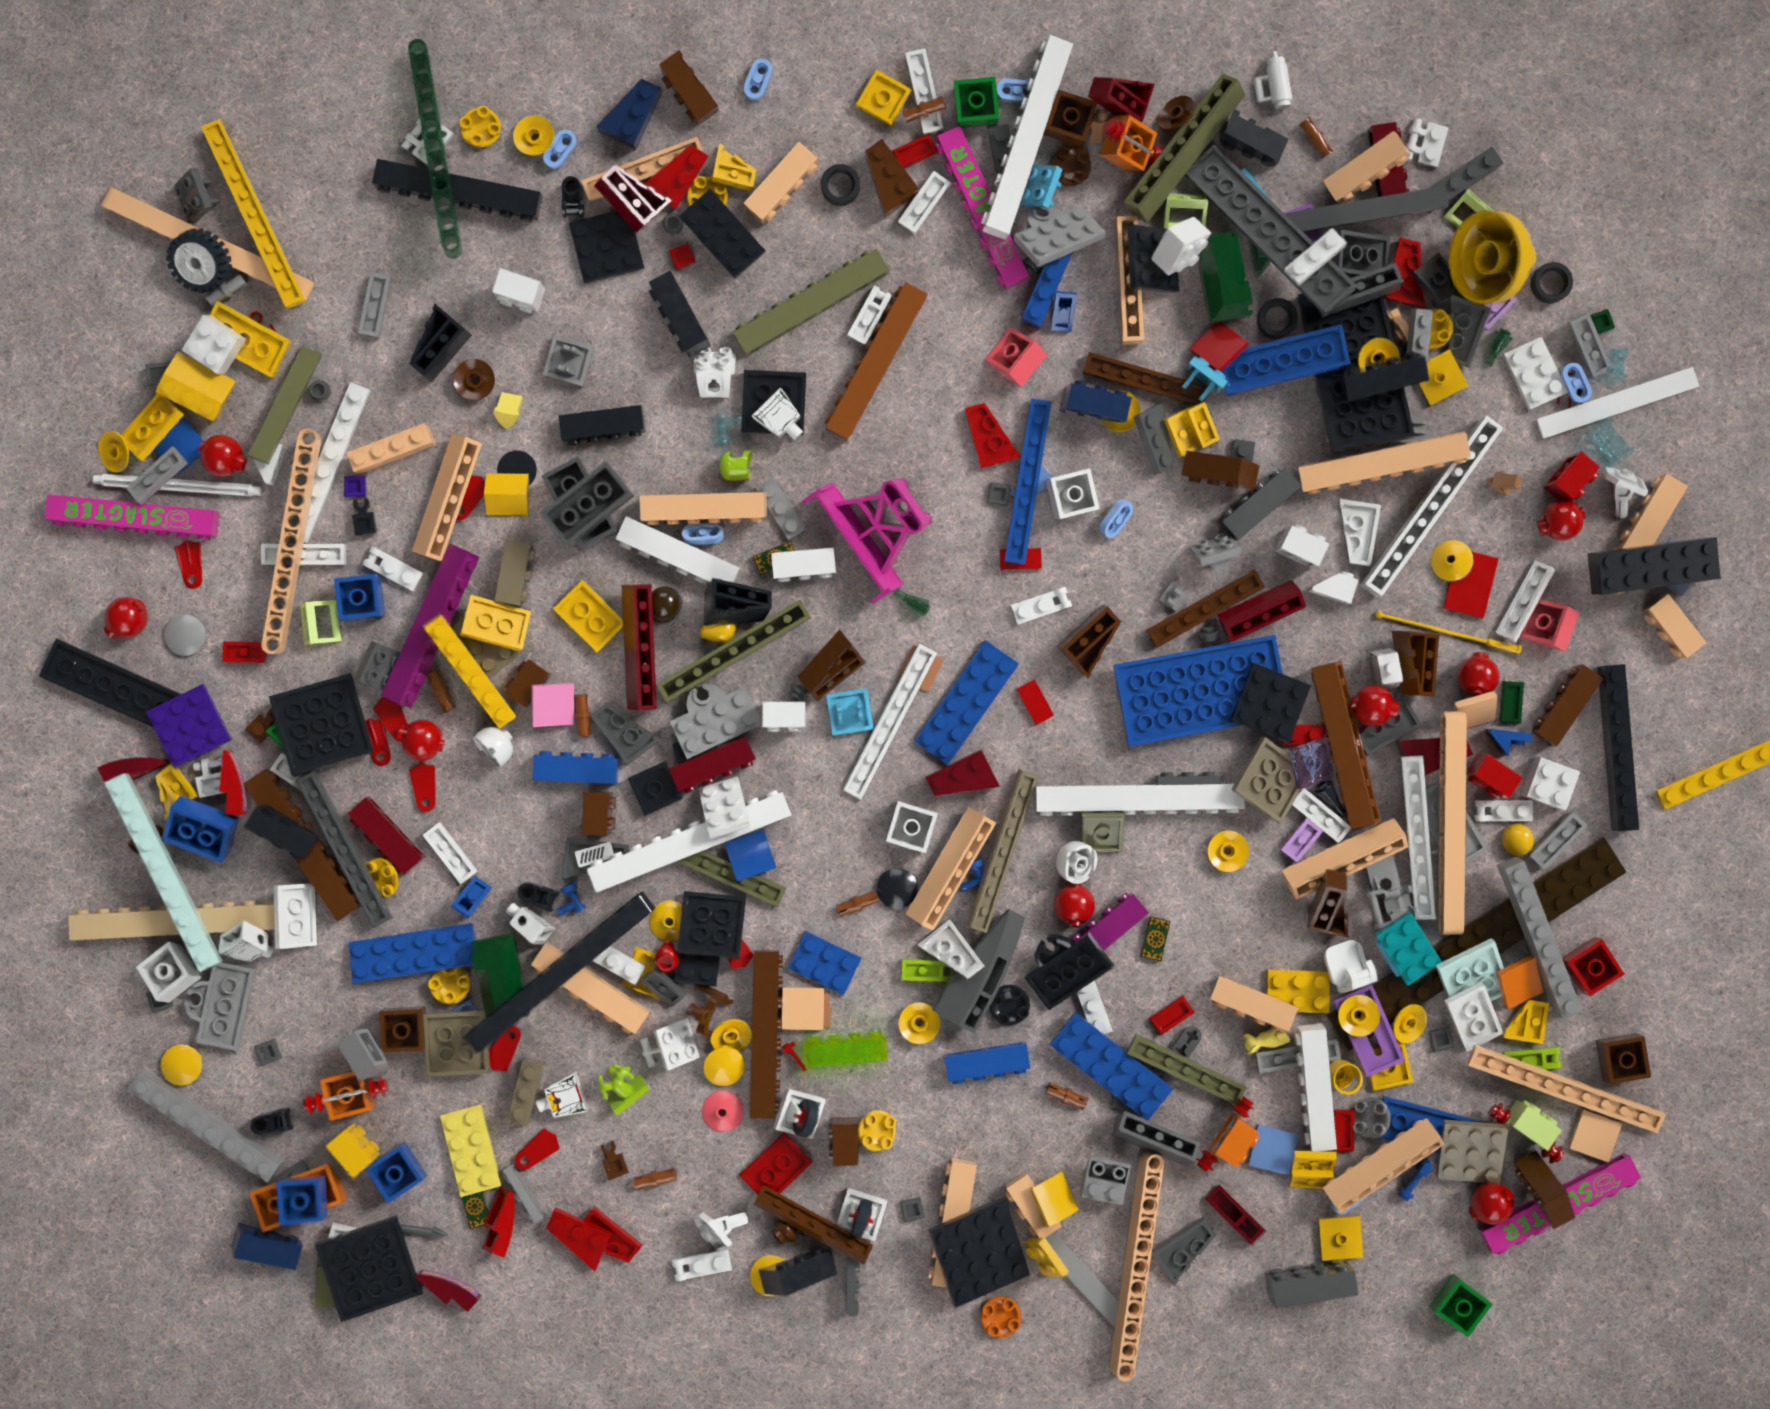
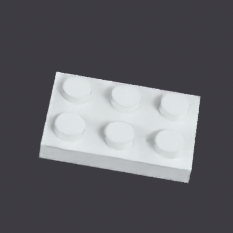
M1542 337L1503 354L1529 411L1568 393Z
M738 776L698 788L710 839L751 826Z
M311 883L273 886L275 949L317 945L316 901L313 885Z
M1481 981L1444 1000L1463 1049L1466 1052L1472 1050L1474 1044L1480 1046L1503 1034L1486 987Z

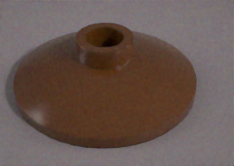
M1183 95L1168 101L1165 107L1158 113L1157 124L1163 130H1173L1183 125L1194 112L1195 104L1192 98Z
M469 359L462 362L456 368L453 383L456 391L465 399L481 400L492 392L495 385V375L492 368L486 362L479 359ZM478 377L479 382L472 384V378Z

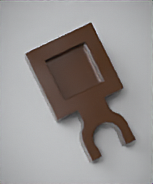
M272 707L268 710L265 718L259 714L245 728L259 744L268 737L266 731L272 726L273 722H276L275 718L272 717Z
M614 1140L610 1141L612 1144L610 1151L605 1149L604 1144L600 1145L602 1151L608 1157L602 1160L609 1180L629 1173L623 1153L616 1155Z

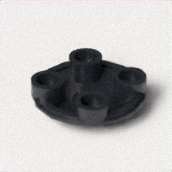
M902 868L887 870L880 876L877 883L879 899L885 906L892 909H902L909 906L917 895L918 885L915 877L909 871Z
M1012 984L999 987L989 1008L992 1016L999 1024L1015 1025L1029 1015L1030 1000L1027 993L1019 986Z

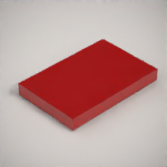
M1471 551L1473 555L1472 569L1464 578L1457 581H1449L1443 609L1484 618L1499 558Z
M783 1132L739 1176L757 1195H759L763 1185L780 1194L813 1161L786 1132Z

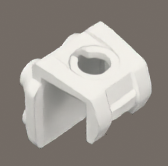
M722 347L719 349V352H712L710 348H707L695 354L693 372L696 374L700 398H729L731 375L735 373L736 355L732 352L731 348ZM712 379H715L720 388H709L708 385Z
M1347 940L1327 948L1324 952V961L1330 980L1336 985L1339 993L1352 991L1377 981V974L1372 960L1366 961L1363 948L1359 942Z

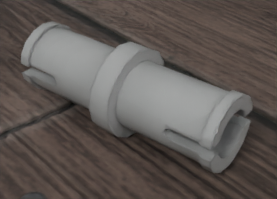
M240 273L227 283L223 282L218 289L205 297L210 305L214 307L216 301L221 302L227 297H233V293L247 286L248 282Z

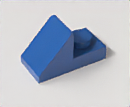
M1056 291L1053 299L1051 330L1072 332L1077 293Z
M1486 729V734L1503 756H1509L1510 743L1524 745L1525 742H1532L1531 733Z
M474 876L451 907L466 918H469L476 912L478 906L491 891L492 887Z

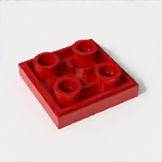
M1217 323L1190 347V351L1198 358L1201 357L1206 360L1213 370L1222 372L1249 345L1245 339L1224 323Z

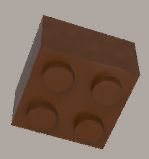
M1058 89L1044 135L1083 148L1097 103Z
M583 792L582 834L609 835L611 831L615 830L616 818L612 817V810L616 809L617 799L613 796V792Z
M426 1006L384 1008L379 1011L382 1053L425 1050L423 1014L426 1013Z
M1633 1033L1596 1040L1603 1081L1615 1084L1651 1078L1645 1036Z
M833 1117V1121L829 1123L828 1138L833 1139V1144H829V1160H833V1166H858V1117Z

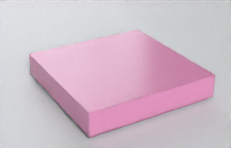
M574 684L531 685V725L533 727L574 725Z

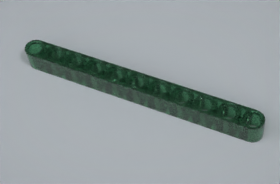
M414 39L409 43L408 51L440 242L445 255L448 258L456 259L462 254L463 248L431 59L426 43L421 39ZM423 50L422 53L415 54L416 51ZM421 69H426L424 73H418ZM425 88L430 89L428 92H421ZM426 108H433L430 112H425ZM430 127H437L434 131H427ZM434 146H439V147H440V148H439L438 150H436V151H432V150H431V148L434 147ZM438 165L443 166L441 170H434ZM440 185H446V188L443 190L437 189ZM445 204L450 205L447 209H440ZM446 224H453L452 228L444 229ZM451 243L457 244L453 249L447 248Z

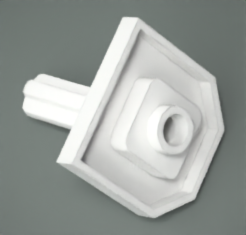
M1605 467L1602 473L1605 479L1613 483L1615 517L1625 518L1628 516V500L1632 498L1634 492L1646 497L1648 489L1643 480L1634 476L1633 472L1626 469L1621 471L1613 467Z
M703 1212L693 1217L703 1239L710 1242L716 1250L728 1248L732 1242L726 1235L733 1228L748 1223V1217L745 1212L729 1217L727 1215L714 1220Z

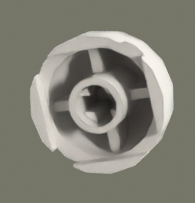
M487 727L479 731L472 738L480 751L483 750L486 754L485 757L497 768L504 766L512 756L513 745L510 740L513 738L505 729L501 731L496 727Z
M1069 842L1059 850L1056 856V868L1064 879L1074 884H1081L1090 878L1088 875L1091 870L1095 871L1098 861L1097 852L1084 842Z

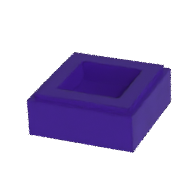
M344 476V497H366V476Z

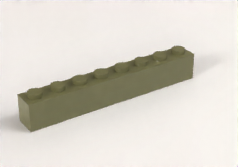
M1222 74L1195 108L1191 117L1182 125L1124 201L1132 216L1138 215V219L1146 223L1153 217L1245 97L1238 79Z
M877 248L873 251L871 249L866 250L860 255L861 258L856 261L853 259L847 261L842 265L843 268L837 272L836 270L830 271L822 281L818 282V280L811 282L807 285L808 289L805 291L794 292L786 302H777L771 306L772 310L764 313L763 311L758 313L750 323L743 322L738 325L733 333L745 355H751L889 274V268Z
M798 600L656 685L666 702L669 703L808 621L811 617L801 600Z

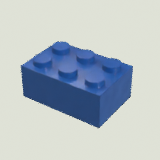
M180 795L170 807L162 841L222 863L231 852L240 817L225 814L224 811Z

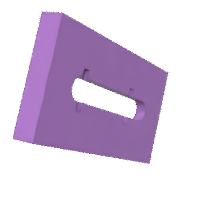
M1372 984L1365 985L1332 1000L1337 1012H1339V1008L1344 1000L1353 995H1365L1374 1000L1379 1007L1380 1021L1377 1028L1373 1031L1382 1051L1379 1056L1374 1054L1367 1035L1357 1037L1347 1033L1366 1077L1405 1061ZM1355 1012L1354 1017L1359 1018L1357 1013Z

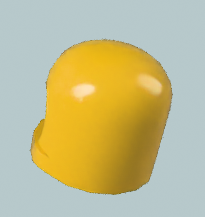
M736 623L703 625L699 637L718 645H724L732 640L736 631Z
M1336 1060L1329 1064L1331 1086L1346 1095L1354 1094L1360 1089L1363 1076L1358 1067L1346 1060ZM1354 1076L1358 1077V1083L1354 1088L1347 1091L1340 1090L1348 1087L1354 1080Z

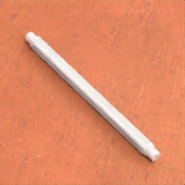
M94 475L93 484L127 488L138 476ZM170 479L159 490L252 497L253 495L260 496L262 489L261 486H253V484Z

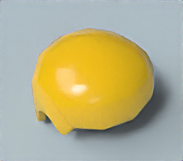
M1512 823L1503 830L1501 842L1507 853L1513 856H1524L1531 851L1534 837L1527 826L1521 823Z

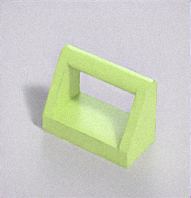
M1467 189L1445 214L1444 218L1458 229L1462 221L1453 212L1463 201L1476 213L1494 210Z
M1169 194L1164 201L1163 228L1168 229L1178 224L1169 222L1170 208L1201 209L1200 223L1204 227L1206 226L1208 199L1204 195Z
M336 600L300 604L304 646L342 641ZM329 605L333 638L318 639L314 607Z

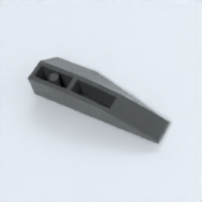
M1010 909L1005 911L973 949L984 964V967L969 979L954 971L932 1009L934 1012L975 1034L1005 977L1015 952L1025 917Z

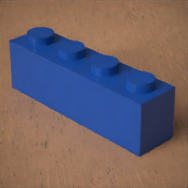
M1072 253L1044 265L1021 322L1040 330Z
M539 751V755H534L532 780L618 784L619 759H615L614 754H602V758H594V753H581V757H574L573 752H560V756H553L552 751Z
M1026 1042L944 1054L948 1082L952 1081L953 1084L964 1083L965 1079L973 1078V1081L984 1080L985 1076L993 1075L995 1078L1006 1076L1007 1072L1013 1071L1014 1074L1026 1073V1069H1031Z

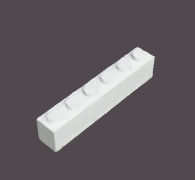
M627 516L616 537V540L620 541L619 546L628 550L633 547L639 550V555L648 559L650 556L658 559L657 563L665 567L671 564L677 567L676 572L685 576L688 573L696 576L694 580L705 585L712 578L735 583L741 570L735 565Z
M1322 1023L1297 1026V1033L1294 1034L1296 1046H1299L1296 1060L1298 1066L1301 1067V1073H1298V1081L1303 1089V1093H1300V1102L1304 1106L1305 1113H1302L1303 1126H1306V1133L1303 1134L1304 1143L1311 1151L1336 1150L1326 1028Z

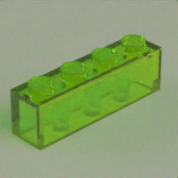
M881 1030L869 1031V1035H861V1032L848 1033V1037H840V1034H830L826 1039H820L819 1036H808L807 1040L803 1041L805 1068L888 1061L886 1033H882Z

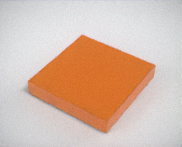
M1532 955L1496 972L1504 1006L1507 1009H1511L1543 993L1536 958Z

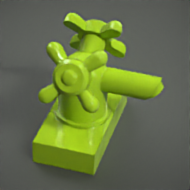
M613 1064L608 1067L607 1072L611 1080L607 1083L603 1082L602 1075L598 1076L599 1091L603 1094V1099L608 1100L612 1111L617 1116L650 1090L646 1080L640 1073L636 1077L629 1073V1066ZM626 1076H627L629 1079H631L630 1082H627V1081L625 1080V1077H626ZM613 1090L615 1094L608 1098L606 1091Z

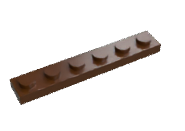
M1091 352L1088 353L1083 370L1084 374L1191 405L1204 402V400L1200 401L1199 398L1208 388V386L1191 382L1184 389L1182 386L1187 380Z
M1253 570L1146 631L1157 648L1262 590L1265 586L1256 570Z
M763 1185L753 1204L863 1265L873 1248V1244L860 1237L851 1235V1232Z

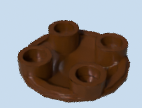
M1062 146L1052 157L1051 166H1058L1063 169L1059 182L1065 186H1076L1083 183L1091 172L1089 153L1076 146Z

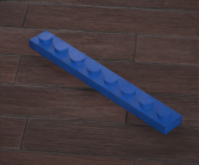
M1033 398L1030 401L1004 562L1025 565L1051 401Z

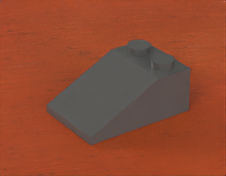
M1346 230L1336 231L1346 242V246L1332 257L1331 260L1348 277H1357L1389 265L1391 237Z

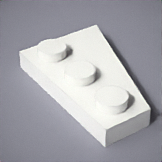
M1339 499L1349 563L1371 567L1381 505Z
M950 919L917 944L921 949L967 979L984 967V964Z

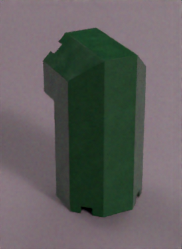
M1230 232L1210 235L1207 239L1208 244L1201 250L1198 255L1199 260L1197 261L1209 325L1249 318L1253 315V310H1249V305H1253L1249 281H1244L1246 274L1238 234L1233 233L1231 236Z
M515 932L473 940L471 942V946H475V950L471 951L474 972L476 975L481 976L478 982L485 1017L525 986Z

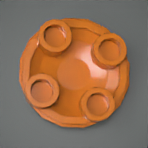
M995 1296L983 1305L980 1313L981 1324L990 1336L998 1338L1007 1337L1020 1328L1021 1311L1018 1304L1011 1298Z

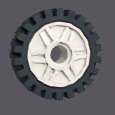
M201 228L186 230L174 238L166 253L169 255L166 256V261H170L168 268L174 270L171 272L172 276H178L179 278L176 281L179 284L184 282V288L188 289L191 287L192 292L204 293L206 291L207 293L216 289L227 280L231 273L229 270L232 269V264H229V262L232 260L231 256H226L229 253L228 248H222L225 243L223 241L218 242L219 237L217 235L211 237L212 232L208 230L204 232V229Z

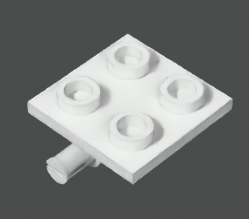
M688 1018L655 1030L654 1034L658 1048L651 1049L648 1037L640 1039L643 1049L641 1053L642 1056H645L648 1068L656 1066L653 1057L655 1053H661L666 1071L700 1058Z

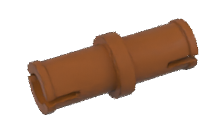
M939 96L927 102L921 101L919 105L904 109L903 115L908 123L923 116L927 118L931 113L946 109L943 97Z
M1311 117L1299 124L1309 138L1308 142L1314 145L1322 159L1333 151L1324 139V133L1318 130Z
M438 670L427 674L426 678L434 691L432 694L434 697H437L443 713L456 708L448 693L449 688L444 685Z
M588 694L574 695L576 706L574 718H577V736L591 735L589 725L591 712H588Z
M875 889L861 896L855 895L853 899L837 904L836 907L838 912H840V917L857 910L860 912L864 907L880 902Z
M1052 1082L1048 1083L1045 1095L1059 1099L1063 1104L1068 1103L1081 1110L1085 1109L1088 1097L1072 1092V1089L1068 1087L1065 1089Z
M675 1168L659 1172L654 1170L650 1174L633 1177L636 1190L650 1186L659 1187L660 1184L677 1181Z

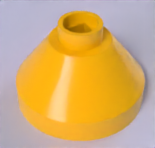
M1480 211L1466 218L1452 238L1448 261L1450 275L1456 289L1466 299L1480 304L1501 303L1512 298L1522 288L1530 270L1535 264L1536 252L1531 244L1526 228L1517 217L1504 211Z

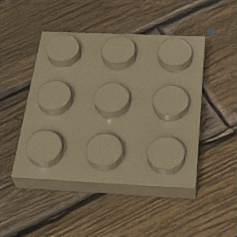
M464 619L451 628L488 679L520 655L519 651L461 636L460 633ZM438 648L439 652L443 655V657L446 659V661L449 663V665L453 668V670L456 672V674L459 676V678L463 681V679L460 677V675L457 673V671H456V670L454 669V667L451 665V663H450L449 660L446 658V656L443 654V652L440 650V648Z
M1261 737L1231 790L1276 823H1282L1305 783L1309 772L1304 765L1266 737Z
M484 1010L423 1014L426 1077L490 1073L489 1046L476 1054L463 1039V1036L486 1018Z
M1444 1120L1441 1138L1445 1145L1440 1147L1436 1171L1437 1179L1500 1184L1509 1129L1507 1124Z

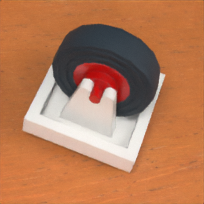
M786 1088L773 1128L800 1137L813 1139L826 1099Z
M848 1188L836 1225L851 1232L853 1236L875 1241L888 1200Z

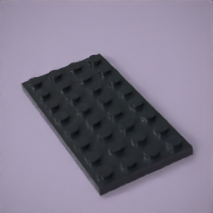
M1303 293L1298 294L1297 301L1304 332L1309 333L1342 324L1351 363L1349 367L1314 375L1331 453L1414 438L1415 433L1404 387L1350 402L1342 397L1338 374L1345 373V369L1352 367L1360 369L1358 355L1363 345L1374 338H1385L1393 342L1383 296L1321 318L1318 308ZM1379 354L1373 357L1374 361L1379 360Z

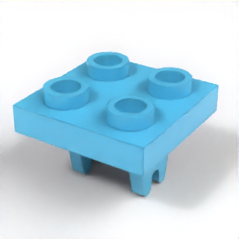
M1033 165L1019 205L1036 208L1054 207L1055 203L1051 200L1056 187L1060 188L1062 185L1059 182V178L1063 169L1051 165Z
M1194 356L1186 367L1191 376L1182 387L1186 389L1194 377L1198 378L1208 386L1199 398L1200 401H1203L1211 389L1219 394L1228 381L1225 380L1226 376L1219 370L1213 371L1209 368V363L1201 357L1197 359Z
M867 688L826 695L832 735L874 729Z

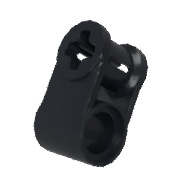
M568 176L562 181L561 210L563 218H566L568 215L584 217L583 188L579 180L574 176ZM570 183L577 184V189L573 192L567 191V186Z
M531 881L524 882L518 888V896L521 900L549 912L553 911L552 906L555 898L560 894L557 890ZM524 886L532 887V896L528 897L524 895Z
M290 1108L277 1109L257 1115L251 1120V1131L256 1135L292 1130L293 1125H291L289 1118ZM258 1119H262L265 1121V1129H261L258 1127Z

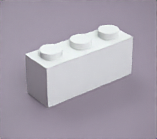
M833 547L771 553L773 578H778V582L790 581V577L798 576L799 580L811 579V575L819 574V578L832 577L831 573H836Z

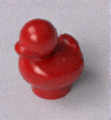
M667 940L656 951L654 965L660 971L670 972L678 966L679 955L674 949L673 943Z

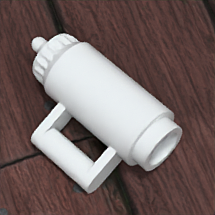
M1273 51L1272 58L1267 60V75L1253 79L1257 104L1271 101L1275 109H1285L1291 106V101L1293 100L1288 68L1284 57H1279L1277 52ZM1268 80L1270 97H1264L1262 81Z

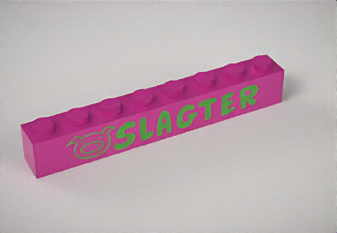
M957 126L938 135L937 143H935L938 154H943L946 160L943 162L947 173H952L954 181H952L954 189L957 193H961L963 197L961 204L964 210H969L972 218L969 219L973 230L977 229L980 237H978L982 249H987L989 254L987 260L990 267H995L998 273L995 277L999 286H1004V289L1007 290L1027 281L1029 275L1010 234L1004 240L982 231L984 224L981 221L985 211L989 212L991 205L988 204L991 192L961 127Z
M47 494L45 519L51 520L52 525L65 526V522L73 523V527L86 528V524L94 525L93 529L106 530L107 526L114 527V531L127 532V528L135 529V533L148 534V530L156 531V535L169 536V532L177 533L176 537L189 538L190 534L197 535V539L210 540V536L217 537L219 512Z
M1622 1153L1609 1162H1605L1562 1184V1186L1568 1192L1574 1214L1578 1215L1581 1213V1209L1597 1205L1606 1196L1612 1197L1618 1193V1190L1634 1186L1637 1183L1636 1181L1641 1179V1176L1632 1158L1626 1153ZM1533 1199L1514 1209L1511 1217L1504 1223L1498 1225L1485 1224L1479 1227L1478 1230L1489 1251L1493 1254H1502L1508 1250V1247L1525 1242L1527 1237L1543 1233L1545 1228L1550 1226V1223Z

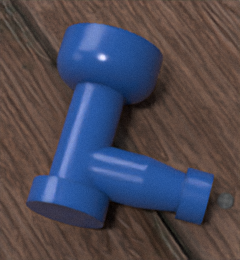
M981 858L975 859L969 870L974 872L976 878L967 883H962L963 891L974 887L979 889L983 877L981 870L983 861Z
M575 881L560 888L561 892L564 895L568 894L571 902L563 907L557 908L560 916L572 910L578 913L586 908L575 891L577 889Z

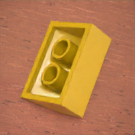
M178 351L164 372L155 392L214 422L219 418L236 381L224 374H216L199 361Z

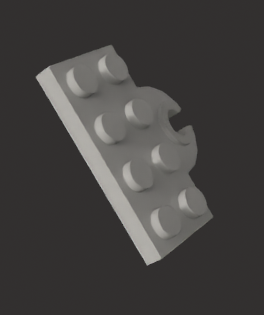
M1049 206V208H1039V214L1045 217L1038 216L1036 210H1031L1027 219V230L1015 234L1014 241L1034 264L1039 267L1104 239L1106 232L1082 206L1067 213L1056 207Z
M702 684V689L708 693V699L704 701L697 698L696 688L691 690L686 700L687 714L669 721L687 760L762 725L745 687L725 695L722 689L713 684Z
M1440 780L1426 788L1431 854L1433 855L1439 853ZM1467 811L1465 821V862L1488 850Z
M222 961L212 966L209 980L192 984L187 990L186 994L196 993L201 998L198 1005L193 1004L191 1000L184 1001L186 1014L191 1019L200 1022L196 1043L234 1051L239 1050L256 968Z

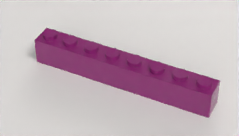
M449 544L381 696L400 705L412 708L439 648L423 625L438 614L442 615L448 625L451 624L456 608L459 606L461 597L477 566L479 556Z

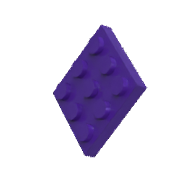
M201 684L146 712L174 768L232 740L205 684Z

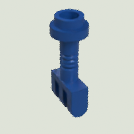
M1426 1157L1419 1161L1415 1167L1416 1172L1407 1185L1398 1188V1195L1406 1201L1413 1199L1414 1195L1411 1192L1423 1176L1426 1177L1432 1169V1164Z

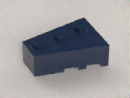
M641 79L596 126L599 133L637 149L661 98V88Z
M1075 381L1064 387L1059 412L1065 413L1068 410L1078 413V416L1088 415L1097 417L1096 419L1123 424L1127 422L1132 397L1126 396L1127 393L1115 390L1113 393L1107 391V388L1095 385L1092 388L1088 387L1086 382Z
M238 1222L231 1245L233 1258L292 1270L297 1268L303 1247L302 1241L297 1236H284L274 1231L263 1232L260 1228Z

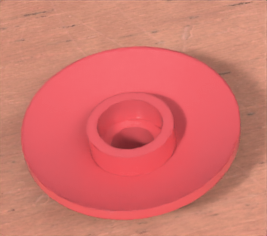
M724 1090L716 1091L706 1098L702 1107V1116L705 1123L711 1129L718 1132H727L736 1128L741 1122L743 1105L734 1093ZM720 1109H724L726 1111V1115L721 1116L719 1115L718 1111Z

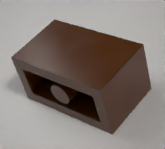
M528 659L527 662L522 661L517 668L519 673L515 678L511 677L505 685L507 690L504 692L526 708L531 703V685L544 684L551 675V673L531 659Z

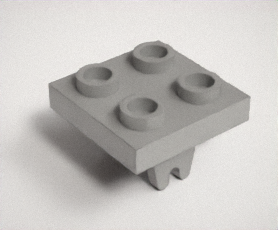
M554 335L543 376L584 387L595 347Z
M1219 534L1214 539L1199 540L1194 545H1190L1192 555L1201 566L1210 564L1218 576L1221 575V569H1224L1226 574L1229 573V558L1242 555L1240 546L1230 534Z

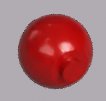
M215 435L208 438L206 442L203 441L198 450L204 468L216 476H229L234 471L242 473L248 461V458L243 456L240 444L234 438L227 435Z
M1562 499L1550 503L1544 509L1542 519L1536 521L1541 536L1548 535L1554 540L1567 541L1580 533L1584 525L1583 519L1586 518L1582 507H1578L1572 501Z
M120 597L113 600L107 606L104 613L106 624L103 628L104 632L112 639L117 637L133 638L139 635L145 629L148 621L145 604L141 600L131 597Z
M1484 652L1473 653L1472 657L1466 659L1460 665L1457 672V681L1460 688L1471 697L1494 691L1500 679L1497 665Z
M1369 685L1360 689L1356 696H1352L1350 708H1353V713L1359 722L1375 727L1383 725L1390 717H1397L1399 702L1393 701L1392 695L1387 689L1378 685Z
M424 719L415 720L407 727L400 726L396 739L397 742L402 743L404 752L410 758L418 761H427L434 758L438 751H443L445 745L440 728L435 723Z
M1066 881V887L1059 890L1055 896L1054 911L1060 921L1069 924L1071 928H1078L1092 917L1095 911V900L1092 893L1087 888L1082 887V883L1074 884Z
M1485 1183L1479 1186L1473 1193L1472 1206L1469 1207V1213L1476 1222L1482 1221L1489 1225L1502 1224L1513 1213L1514 1195L1510 1189L1501 1184Z

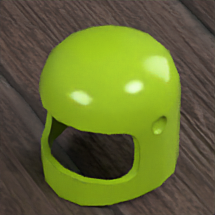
M752 450L744 451L743 456L740 458H732L731 451L723 453L719 461V471L722 478L728 481L750 480L751 472L750 469H747V464L751 465Z

